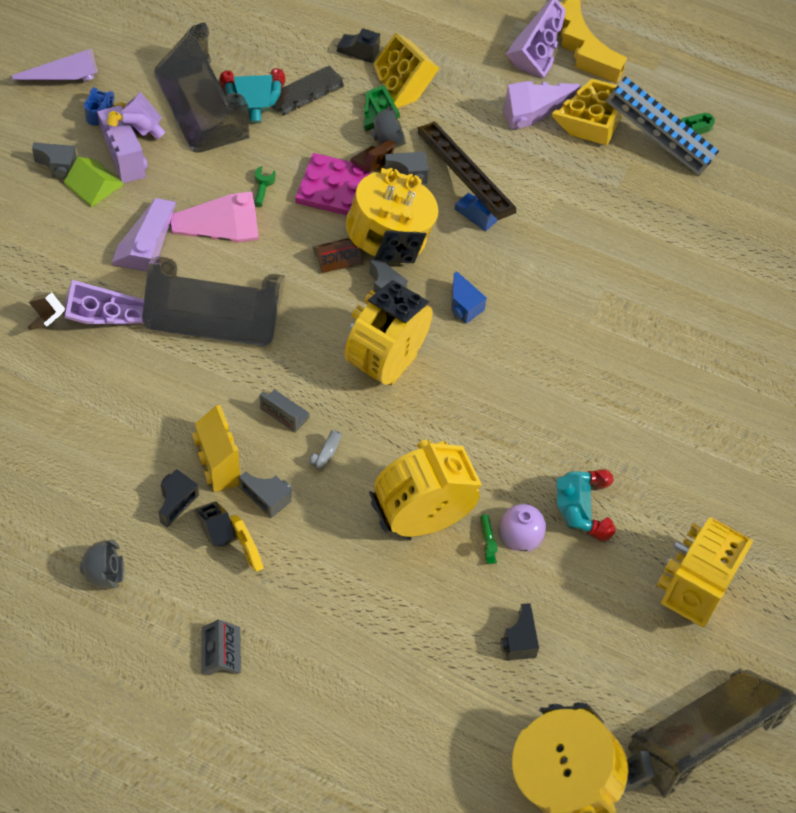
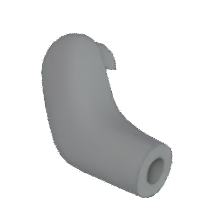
M331 430L320 455L316 453L311 455L310 465L316 466V469H321L331 460L341 439V432Z

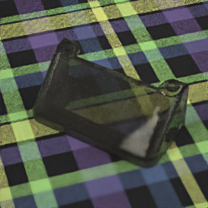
M206 22L192 26L154 69L155 78L191 151L197 153L249 139L248 104L245 98L238 93L225 95L209 64L211 63V57L208 52L209 28Z
M157 256L148 263L142 321L151 330L266 346L270 344L275 334L285 275H267L263 279L262 288L258 289L178 277L175 261L170 258Z
M740 668L730 675L731 679L646 731L640 729L631 736L632 741L628 749L632 755L640 751H649L655 775L650 780L662 797L666 798L675 792L674 786L677 787L681 783H686L693 771L703 763L760 727L768 731L770 728L773 730L781 725L796 705V694L792 690L749 669L743 671Z

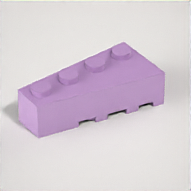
M121 105L97 111L99 126L120 180L123 183L146 178L145 169L148 168L145 156H143L140 143L136 138L134 128L129 123H123L120 120L117 126L107 124L108 114L111 111L120 114L122 111Z

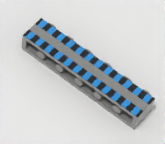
M626 76L606 100L608 104L699 176L719 153V150Z

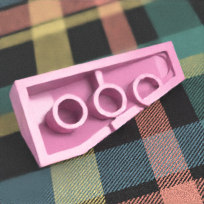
M252 192L230 194L173 213L170 221L172 234L193 237L205 235L211 236V239L216 240L220 237L231 239V242L259 240Z

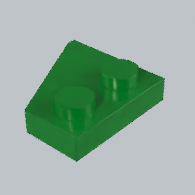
M385 85L366 91L365 118L363 121L365 131L374 128L373 121L375 116L390 106H393L396 112L395 117L397 119L400 118V112Z

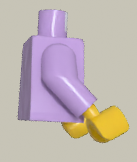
M141 92L128 103H116L115 107L120 105L122 107L120 114L115 111H111L108 114L107 124L110 126H117L120 120L123 123L131 124L143 136L150 132L156 140L165 133L164 129L158 124L162 118L161 115Z

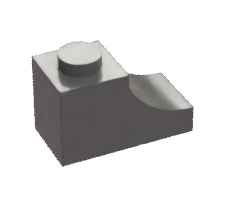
M33 142L34 161L48 166L51 169L52 177L66 178L77 159L75 146Z
M425 152L385 154L384 169L393 168L392 171L396 169L404 175L413 174V177L417 175L422 180L421 184H427L429 170Z
M373 258L370 261L369 274L376 281L374 282L375 293L391 280L407 288L408 280L382 260H375Z
M245 472L239 477L240 489L270 518L292 502L291 486L285 480L281 481L276 475L270 479H260Z

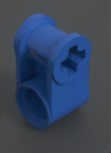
M96 87L91 89L84 103L88 124L99 125L97 111L112 107L114 92L100 91Z

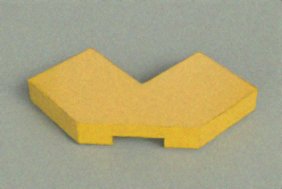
M236 514L230 516L229 518L236 536L235 539L241 544L248 565L256 572L264 569L257 547L243 520Z

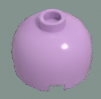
M518 504L510 507L500 520V539L507 547L514 551H519V549L527 550V552L534 550L544 540L546 531L544 516L537 508L528 504Z

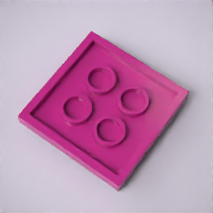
M313 153L295 197V203L347 215L358 184L371 173L366 172L350 161Z

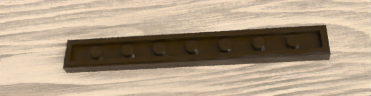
M435 121L418 127V134L497 220L516 214V206Z

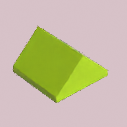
M77 157L64 181L66 186L91 207L123 186V182L96 159Z

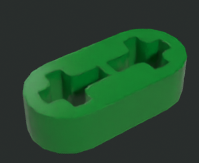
M700 113L684 117L681 121L696 133L703 134L713 129L715 118L709 113Z

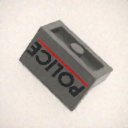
M275 389L269 395L263 391L260 393V409L295 433L310 418L309 412Z
M219 619L203 626L202 673L210 676L221 670L240 674V627Z

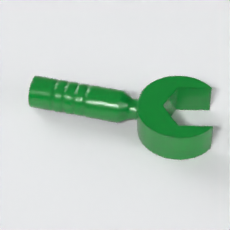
M262 166L256 169L255 181L259 185L254 201L256 207H262L266 186H271L275 182V170H273L270 176H263L261 174L263 171Z
M484 514L480 517L485 540V558L487 564L497 563L495 553L498 552L496 540H493L490 517Z

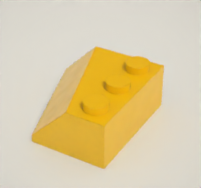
M396 32L373 64L379 80L385 85L397 108L417 101L440 69L413 42Z
M591 79L577 91L576 96L571 100L565 101L561 109L555 110L552 113V117L570 136L608 145L623 116L606 102L617 85Z
M216 405L195 423V433H192L195 447L199 446L201 452H198L201 466L205 465L207 471H204L207 485H212L213 492L240 486L237 445H234L233 435L231 431L229 432L228 423L221 405Z

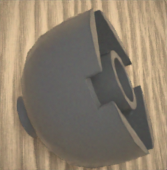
M390 106L375 116L373 121L374 128L371 129L375 141L379 140L383 144L391 140L396 143V148L405 145L406 139L400 122L395 117L396 112L393 106Z
M115 540L96 542L83 555V559L80 562V572L93 587L113 589L118 588L119 585L117 583L123 581L124 561L122 556L117 555L116 549H120Z

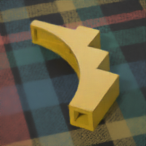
M564 0L561 3L566 10L560 31V38H562L561 47L575 52L576 68L617 83L624 72L627 57L611 50L592 34L582 17L581 0Z

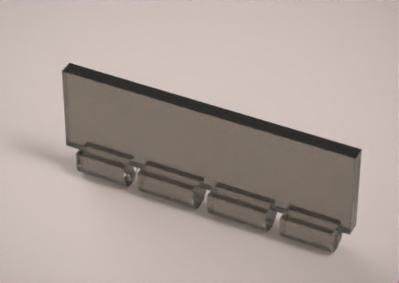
M330 65L282 87L279 98L275 105L271 107L277 113L281 111L282 115L289 114L296 110V106L301 108L313 102V99L317 100L328 95L329 91L332 93L344 87L343 78Z

